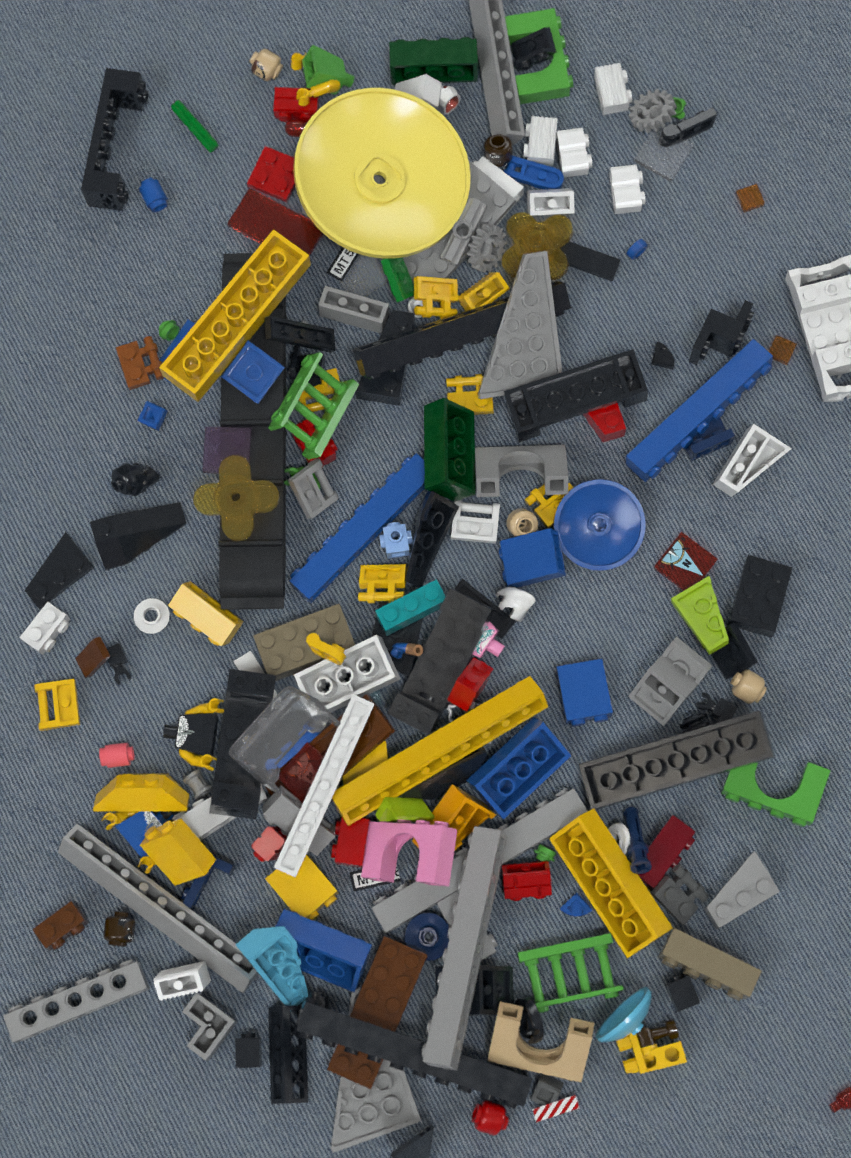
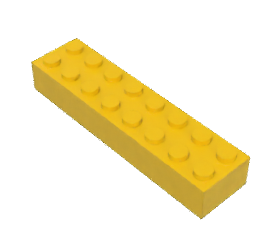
M273 229L159 367L162 376L199 402L237 356L246 342L251 339L265 322L264 318L274 311L310 267L309 255Z

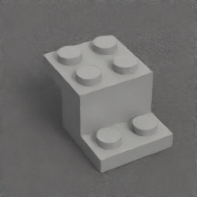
M676 637L661 657L648 669L628 697L664 726L713 666Z

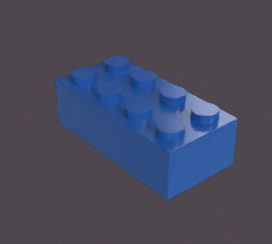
M533 718L466 781L497 816L505 819L568 760L571 754L544 722Z
M284 909L275 927L284 926L297 942L298 948L296 950L301 960V971L355 993L365 971L372 945L362 939L354 938L340 930L332 929L318 921H312L300 916L296 912Z

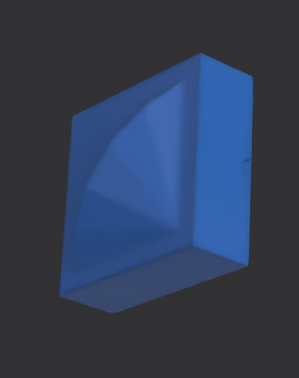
M146 401L137 421L159 431L168 410Z

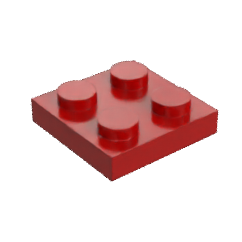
M265 146L249 177L247 186L288 202L295 187L294 157Z

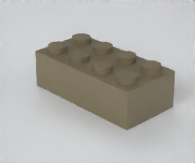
M340 603L253 635L267 674L276 675L275 681H278L325 660L315 655L308 646L306 638L311 633L318 634L321 641L329 645L335 643L344 650L354 646L355 643Z
M676 928L670 931L658 956L663 959L662 964L672 969L678 966L684 969V975L690 976V978L695 980L700 977L706 980L705 985L715 990L722 988L728 991L727 996L737 1001L751 996L762 972Z

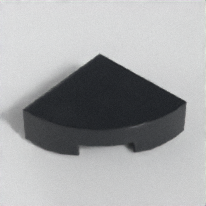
M657 342L651 365L673 370L674 357L664 344Z

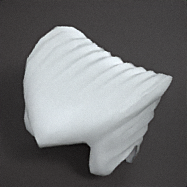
M506 587L496 593L497 597L499 595L503 596L499 604L500 610H503L505 607L513 608L509 616L518 622L523 620L530 607L536 602L530 593L516 587Z

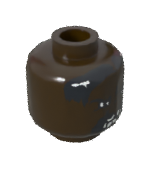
M502 134L492 135L487 138L484 143V157L497 167L506 166L510 163L513 156L511 140Z
M114 912V916L106 918L103 938L108 941V945L127 947V943L133 941L136 923L134 919L128 918L129 913Z

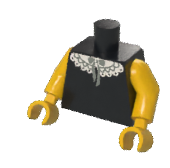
M213 698L210 702L187 710L184 715H179L178 726L166 724L164 726L163 738L176 739V750L179 751L180 757L191 766L203 767L210 771L214 770L210 766V762L212 760L217 761V758L214 757L219 722V717L214 712H224V709L218 708L219 703L224 702L222 699Z

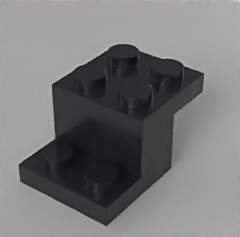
M745 300L736 319L711 309L693 346L689 362L697 365L700 359H705L709 348L731 357L733 350L738 351L754 315V312L751 311L753 303Z
M480 965L469 1016L497 1015L500 1002L514 1005L513 967ZM443 966L435 967L436 996L439 989L438 976L443 971Z

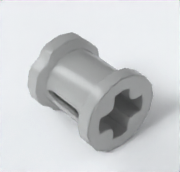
M199 769L193 771L183 780L184 784L188 785L195 794V800L203 798L213 789L203 779Z

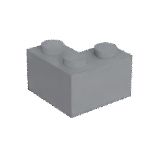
M196 993L182 1011L201 1026L187 1047L205 1061H209L234 1028L237 1021L200 993Z

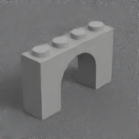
M565 445L475 448L477 497H500V478L504 474L515 470H529L538 473L544 479L545 495L568 494V467Z

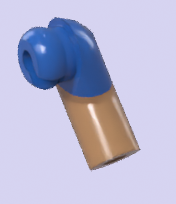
M395 643L390 652L394 658L401 659L403 654L420 656L423 653V647L413 643Z

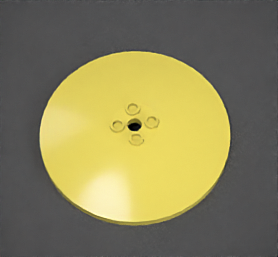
M365 88L350 91L337 96L323 105L310 118L301 133L295 151L293 167L298 197L305 212L316 227L343 248L373 258L392 259L407 257L425 251L437 244L453 229V225L459 220L465 208L470 190L471 175L467 153L458 133L450 122L438 110L416 96L387 88ZM381 175L385 179V183H376L374 176Z

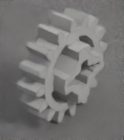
M656 89L654 93L648 90L646 96L640 94L641 99L634 100L635 106L629 108L631 111L629 117L633 126L638 128L639 132L645 129L647 133H650L651 129L658 132V127L665 128L666 122H672L670 116L676 115L674 109L677 106L671 94H668L666 90L660 93L659 89Z
M488 223V225L482 224V229H476L477 234L471 236L473 241L468 243L471 249L467 252V255L471 256L468 263L472 264V268L484 273L486 271L491 272L492 266L496 268L498 266L497 262L499 260L502 261L501 254L506 252L503 246L507 244V241L503 240L506 234L502 232V228Z

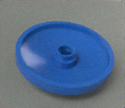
M593 479L576 485L568 491V494H565L555 513L554 530L559 532L561 550L572 562L590 570H609L626 563L638 551L645 535V515L639 500L628 488L612 480Z

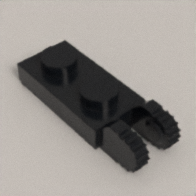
M714 108L706 111L702 110L694 117L681 120L677 125L669 124L667 127L665 126L659 139L660 145L667 148L712 128L717 112Z

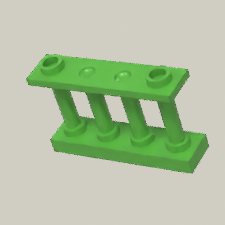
M321 352L307 355L302 360V367L281 406L273 413L271 417L272 422L268 427L271 431L285 427L305 443L306 448L302 455L308 460L321 457L359 386V383L354 379L339 382L319 366L318 363L323 356ZM313 372L334 389L335 394L332 400H329L308 383ZM303 391L325 407V413L322 418H319L298 401ZM293 409L315 425V431L312 436H309L288 419Z
M611 933L518 952L519 963H525V966H528L535 1005L539 1013L549 1011L548 1006L601 995H604L605 999L619 996L618 992L623 991V986L614 987L607 955L608 945L613 943ZM594 948V951L598 953L605 989L591 992L583 955L586 949ZM571 953V956L574 957L582 994L568 996L560 962L562 954ZM548 958V962L551 961L558 999L544 1000L537 964H539L538 959Z

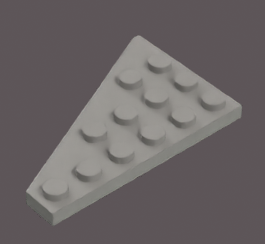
M545 250L526 253L522 256L479 388V399L503 396L506 390L562 372L548 253Z
M362 988L356 989L355 993L352 992L349 1017ZM383 1060L372 1089L341 1076L331 1146L332 1153L421 1122L404 1069L401 1071L389 1066L390 1061Z

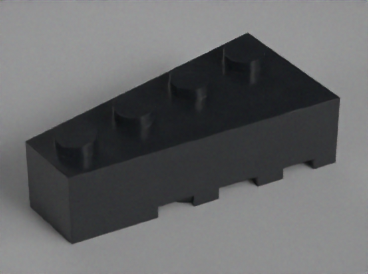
M392 310L379 340L414 329L415 313ZM408 364L403 365L402 369L396 372H389V370L382 372L381 376L375 379H368V377L362 376L359 386L355 391L356 399L400 406Z

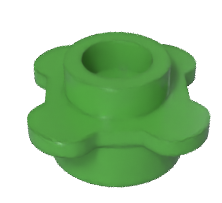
M673 97L677 109L675 110L676 115L670 117H677V119L681 120L685 117L683 110L686 102L684 99Z

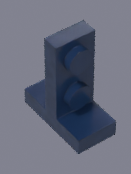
M215 857L216 861L207 874L196 878L191 888L186 887L181 898L184 900L183 904L194 910L214 868L232 876L235 870L233 865Z

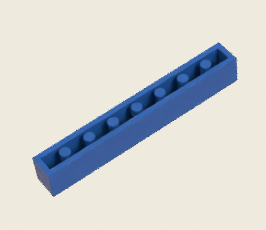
M756 340L750 341L627 454L626 465L644 482L649 478H655L660 473L661 467L666 463L670 464L682 448H688L698 433L703 434L714 418L717 420L724 414L727 406L730 404L734 405L746 389L750 390L756 384L757 379L761 375L765 376L770 372L773 367V355Z
M417 453L413 457H407L401 464L402 468L397 473H391L385 481L386 484L381 489H375L370 495L371 499L365 505L363 503L359 505L354 511L355 515L350 520L346 519L338 527L339 531L334 536L330 535L323 542V547L318 553L314 551L307 558L306 561L308 563L302 569L298 567L291 574V586L310 604L383 532V527H387V524L392 523L425 489L424 460Z

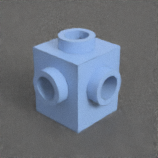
M392 522L387 524V527H383L384 534L379 535L381 548H386L387 559L410 556L408 544H412L411 530L406 531L405 524H400V522Z

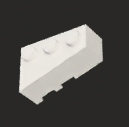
M753 424L745 431L712 485L732 497L792 448Z

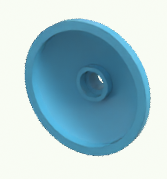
M643 987L620 1004L601 1025L596 1033V1039L599 1042H611L620 1040L630 1033L633 1035L637 1034L644 1026L642 1021L649 1011L651 990L648 987Z

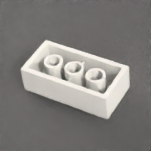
M375 635L344 651L346 658L342 665L334 664L325 659L294 674L312 717L319 719L348 705L353 694L362 698L365 694L369 695L400 680L382 637ZM367 662L372 664V667L370 668L369 672L366 670L364 671V669L367 667ZM346 673L351 674L348 682L344 680ZM325 683L330 684L329 691L323 690L326 687Z

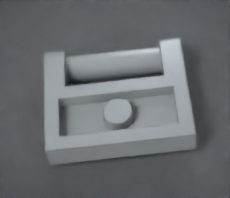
M319 458L310 461L308 466L288 479L308 519L314 518L339 498L337 492L333 491L322 469L323 464ZM313 473H315V476L325 494L324 497L312 475Z

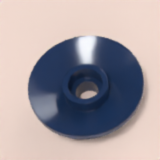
M423 913L414 917L409 922L405 931L406 946L427 954L426 961L442 957L449 943L448 923L442 917L433 913ZM428 932L434 935L432 941H428L426 938Z

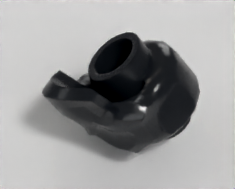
M124 463L113 470L111 485L115 491L124 495L137 496L140 493L146 492L149 486L157 483L160 476L149 466L143 469L137 463L132 465Z

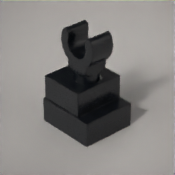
M117 643L107 648L110 657L105 663L108 662L110 667L114 669L116 683L121 685L119 681L121 674H126L127 678L131 680L130 673L124 670L122 666L128 663L122 646Z
M702 693V697L707 700V704L702 705L696 702L698 709L711 711V716L718 720L717 723L732 719L737 710V706L723 698L715 704L707 693Z

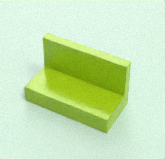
M385 797L375 814L379 821L397 822V820H409L416 822V820L433 821L434 815L423 799Z

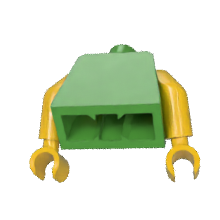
M315 45L311 46L309 51L305 53V56H302L300 53H294L291 57V68L293 70H300L303 67L307 88L311 89L308 91L305 88H300L297 91V99H299L300 106L308 105L309 97L314 96L316 98L327 93L335 95L342 86L350 88L354 82V76L346 73L344 61L341 58Z

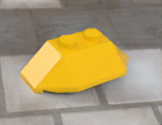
M122 773L117 775L96 794L93 812L187 811L189 793L168 773Z

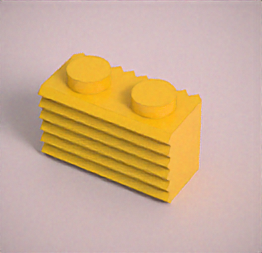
M491 272L489 275H485V278H482V280H478V283L472 285L464 293H461V296H458V301L464 310L468 311L492 303L507 292L509 286L499 272Z

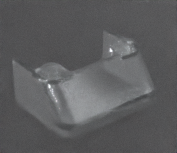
M288 686L272 700L229 749V755L262 785L279 794L281 790L274 783L279 779L280 768L277 764L307 731L310 733L320 732L325 728L327 722L337 727L341 723L318 699L293 686Z

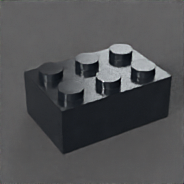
M748 555L744 562L727 625L736 622L739 629L772 638L776 631L793 567Z

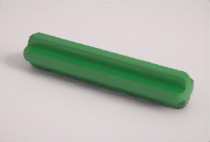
M176 100L171 105L172 111L209 152L215 151L218 148L217 141L180 100Z

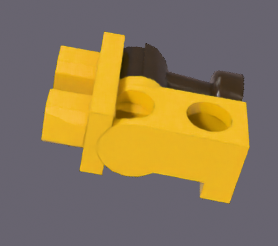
M674 1019L665 1021V1026L652 1029L642 1027L637 1034L633 1035L630 1033L626 1037L616 1040L620 1052L631 1048L633 1050L635 1058L622 1061L626 1074L637 1072L642 1074L687 1062L681 1041L662 1047L657 1046L656 1040L665 1036H669L670 1039L679 1038Z

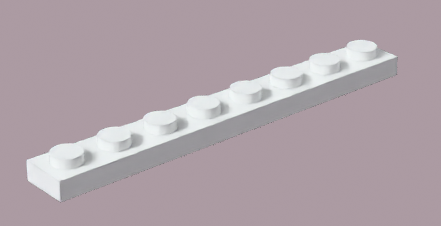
M354 694L352 695L276 861L275 869L296 878L374 707V703Z

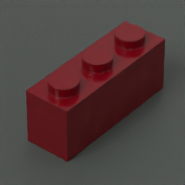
M674 815L671 816L648 848L647 856L648 860L651 861V870L644 874H638L644 885L652 891L666 876L667 870L670 867L673 869L681 861L682 858L678 855L683 848L688 851L696 840L692 837L696 831Z

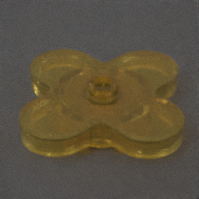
M521 212L513 215L507 223V231L515 244L502 257V266L505 272L511 277H516L523 254L545 250L548 253L551 280L562 278L566 274L569 265L566 255L560 248L569 242L573 236L571 221L563 215H553L543 223L537 222L528 213Z
M232 455L225 458L220 464L219 482L200 486L194 493L193 502L201 514L221 516L223 532L229 539L243 541L253 532V516L255 513H266L275 509L279 503L280 495L273 483L266 480L252 481L251 468L247 460L241 456ZM235 494H239L240 499L238 501H233L232 496Z

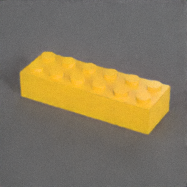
M594 808L578 816L549 838L627 959L673 929L639 875L631 871V863Z

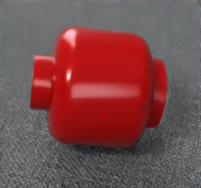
M485 1100L481 1104H476L472 1112L471 1121L474 1123L476 1130L495 1136L501 1130L506 1129L509 1117L506 1116L504 1106Z

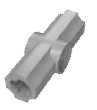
M469 198L459 220L453 225V232L440 256L442 260L453 266H459L468 243L473 241L471 236H475V231L487 209V205L475 198ZM468 228L469 233L466 236H459L460 229Z

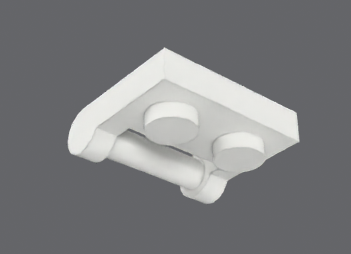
M462 500L456 501L454 504L458 505L459 508L452 522L451 539L496 544L500 504L485 505L464 503ZM461 511L492 514V519L460 516Z

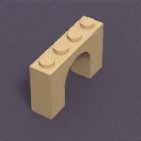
M500 1002L487 1061L570 1081L582 1082L593 1035V1022L570 1018L566 1039L560 1046L550 1050L536 1049L528 1045L522 1039L519 1032L523 1007Z

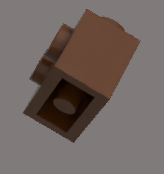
M71 901L32 930L45 949L50 951L53 949L55 951L66 943L65 940L71 935L76 936L85 929L84 926L89 922L77 904Z

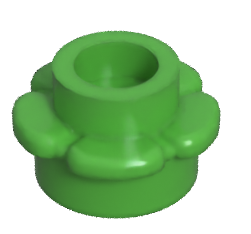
M174 320L164 321L159 326V336L162 339L171 341L179 333V327Z
M540 844L537 851L534 850L537 853L536 859L542 862L555 861L556 852Z

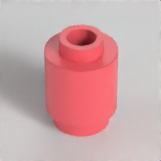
M128 742L105 745V748L99 749L101 766H107L108 768L131 765V760L135 759L133 746L129 747Z

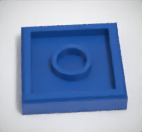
M248 340L221 377L259 404L285 367Z

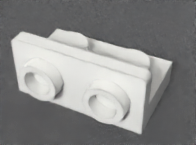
M47 602L20 636V639L43 655L45 651L49 652L53 648L59 633L63 634L67 630L70 618L67 614Z

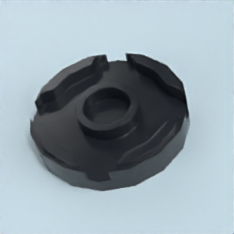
M528 996L517 998L514 1005L523 1007L519 1027L521 1035L525 1039L529 1038V1044L541 1042L544 1029L535 1003Z

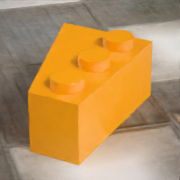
M452 784L433 810V821H426L430 822V825H434V821L449 823L448 827L457 830L455 851L463 844L461 841L473 832L474 826L478 827L486 819L494 818L496 814L483 801ZM413 838L412 842L419 848L416 839Z

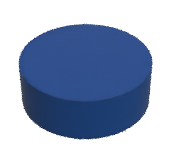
M639 239L628 249L626 255L631 260H635L645 252L648 244L643 239Z

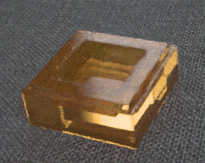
M757 184L737 190L735 193L743 213L762 207L765 204Z
M776 335L769 353L773 355V360L787 365L797 344Z

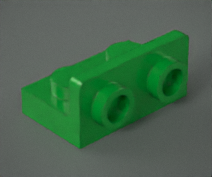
M403 257L382 259L383 272L388 278L391 292L395 296L396 301L400 302L413 296L414 284Z

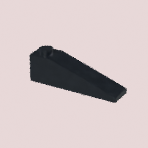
M427 491L417 512L405 578L406 582L418 588L422 587L459 508L458 505L433 491Z

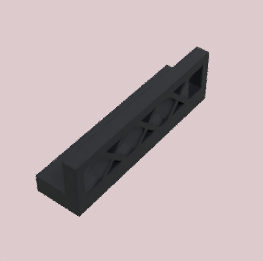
M301 1006L268 1007L271 1104L308 1103L306 1038L298 1036L299 1031L294 1029L295 1025L291 1022L290 1011H298L299 1015ZM294 1035L298 1038V1047L296 1049L291 1045V1039ZM295 1059L299 1063V1070L296 1074L292 1070V1063ZM295 1084L300 1088V1098H293V1087Z

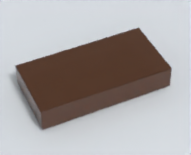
M101 637L93 638L75 659L84 677L88 678L93 676L106 662L110 654Z

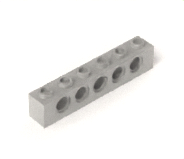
M133 959L119 964V969L111 971L109 968L98 972L97 978L89 980L88 977L75 982L76 986L69 989L66 986L53 991L54 995L45 998L42 995L30 1000L31 1004L25 1007L19 1004L9 1008V1013L3 1015L12 1042L19 1043L149 990L150 988L140 962H133ZM123 975L126 978V984L123 988L118 989L115 986V980L118 976ZM101 984L104 988V993L101 997L96 998L93 995V988ZM79 993L82 998L81 1003L74 1007L71 1004V997ZM56 1002L59 1005V1012L51 1016L48 1011L49 1006ZM34 1011L37 1015V1020L34 1024L29 1025L26 1017L29 1012Z

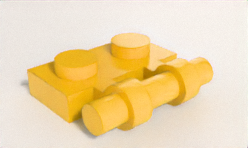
M415 277L414 300H421L423 302V306H415V315H422L423 318L438 316L440 319H444L458 314L457 309H451L450 303L458 301L457 279ZM433 301L440 302L441 307H433Z
M475 374L474 377L456 375L455 378H446L447 387H456V392L447 393L448 400L474 411V415L494 414L493 397L486 399L478 398L479 388L483 379L482 374ZM476 385V391L463 392V386Z
M568 483L569 491L573 488V486L570 483ZM542 485L538 489H533L530 492L531 495L525 498L524 501L528 506L535 502L540 505L534 509V513L549 529L554 525L557 507L565 494L553 495L546 500L544 498L545 485Z
M406 564L361 565L359 586L360 589H367V592H359L358 600L367 601L368 604L375 603L376 601H388V603H391L405 596L404 591L396 592V588H405ZM388 588V591L376 592V589Z

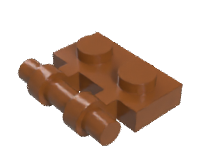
M147 336L143 339L145 343L143 348H139L137 341L116 347L129 390L151 384L148 375L155 374L156 380L164 378L159 368L163 362L159 360L157 354L158 347L153 342L152 336ZM149 356L151 364L145 367L142 357Z

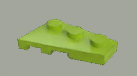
M710 576L671 598V603L709 655L729 644Z

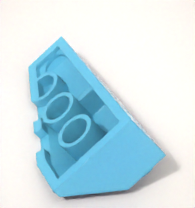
M284 926L253 929L236 944L237 948L285 1006H298L305 1000V997H308L305 978L300 968L301 960L296 950L298 948L297 942Z

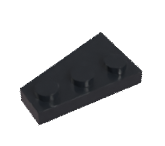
M65 532L31 580L25 592L40 610L47 602L52 601L94 569V567Z

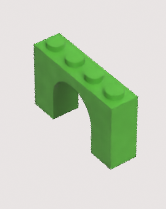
M555 8L505 16L510 45L544 27H550L557 52L552 55L553 60L551 64L544 70L515 76L520 104L570 96V88H573L572 75L567 73L569 59L568 55L563 53L565 39L564 35L560 36L559 29L562 28L560 16H556Z
M808 762L804 767L796 792L784 799L771 798L759 789L755 780V771L758 763L728 772L721 792L726 795L725 798L736 803L739 800L748 803L747 806L758 811H761V808L770 811V815L783 819L785 816L793 819V824L805 827L806 825L810 826L814 821L831 770Z

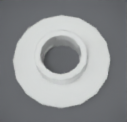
M149 598L143 600L134 611L135 625L141 631L148 634L162 631L169 622L170 613L168 607L158 599ZM149 610L157 611L158 617L155 621L148 622L145 620V614Z
M614 823L608 830L626 855L630 845L629 831L624 824Z

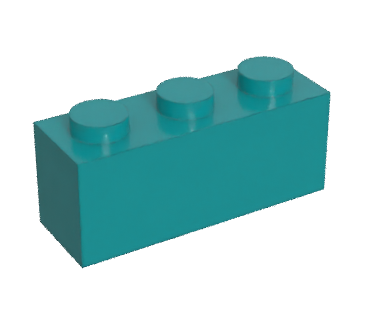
M436 579L375 610V614L385 635L388 636L439 610L446 596Z

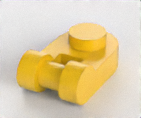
M311 633L307 636L306 642L315 655L334 664L342 665L346 655L344 654L345 650L335 643L329 645L321 641L316 633Z

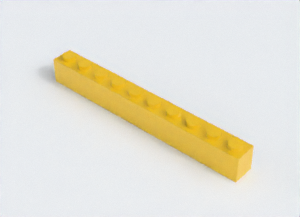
M531 676L519 681L512 687L478 705L468 713L458 717L446 726L439 728L429 736L419 740L407 749L335 790L332 801L346 824L348 826L378 809L385 797L400 796L548 708L543 691Z

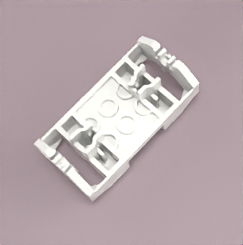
M851 255L812 268L789 270L785 278L822 392L823 402L843 401L845 397L847 399L851 398V385L835 386L830 376L836 375V378L839 379L842 374L851 372V274L830 279L849 269L851 270Z

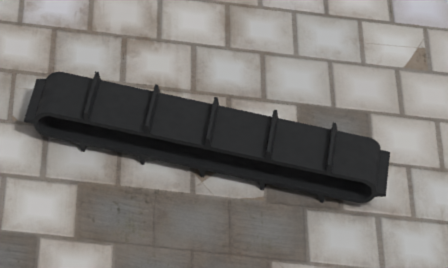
M253 253L224 254L222 291ZM286 296L269 316L287 319ZM265 322L249 341L284 366L285 369L261 402L257 404L221 377L220 541L218 542L220 547L219 589L221 610L284 609L287 494L284 481H286L287 432L285 427L273 431L268 427L272 422L271 417L273 413L279 409L286 397V344L266 340Z

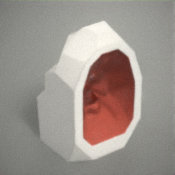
M441 85L439 104L435 109L442 115L452 112L460 102V95L454 87Z

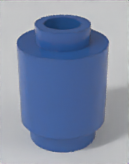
M153 178L142 181L139 191L147 208L151 209L152 212H158L166 208L168 205L166 202L167 197L157 179L153 180Z

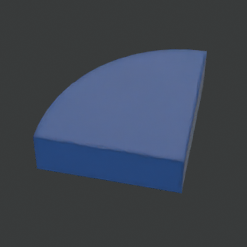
M578 893L574 894L559 909L566 915L573 917L584 916L593 911Z

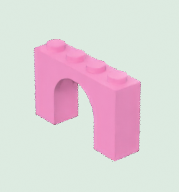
M397 820V823H393V821L369 822L362 878L394 883L399 851L408 840L415 838L420 851L416 882L449 887L457 835L456 829L448 827L449 823L434 821V825H430V822L416 820L415 824H411L412 821Z

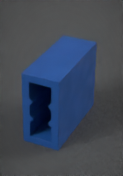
M549 528L500 541L499 555L505 569L503 570V579L508 586L519 588L566 576L558 531Z
M602 659L556 667L566 724H572V727L585 725V721L594 720L595 723L608 720V717L612 716L613 711Z

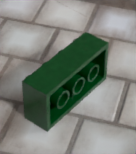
M462 37L460 39L440 38L438 40L418 39L416 41L399 39L389 42L391 85H396V83L425 74L441 83L478 82L477 39Z
M442 398L424 405V483L426 490L433 491L454 502L476 495L474 411L446 398Z

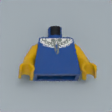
M153 811L116 812L114 814L109 812L104 815L101 821L109 820L111 824L107 825L106 830H110L115 824H118L115 827L141 857L138 868L143 864L147 865L145 873L149 874L152 867L156 864L140 846L145 838L144 834L153 826H162L165 822L171 820L174 814L171 811H159L156 815Z

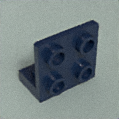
M714 418L709 423L707 430L703 434L698 433L693 438L691 445L685 450L690 460L694 461L731 445L735 434L732 428L726 430L721 418L717 420Z

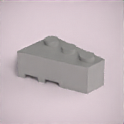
M755 851L750 854L704 909L716 930L780 892Z

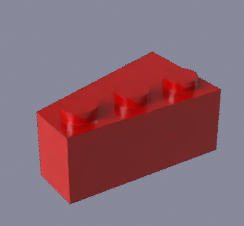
M618 403L583 414L587 419L586 421L603 443L625 436L626 426Z

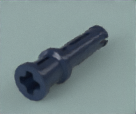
M629 807L625 809L624 816L626 827L630 834V845L627 849L628 855L632 860L630 868L635 874H644L652 868L651 861L648 860L647 856L649 849L643 840L639 811L636 807Z

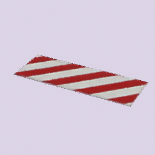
M576 1095L532 1110L536 1122L578 1109L579 1105Z

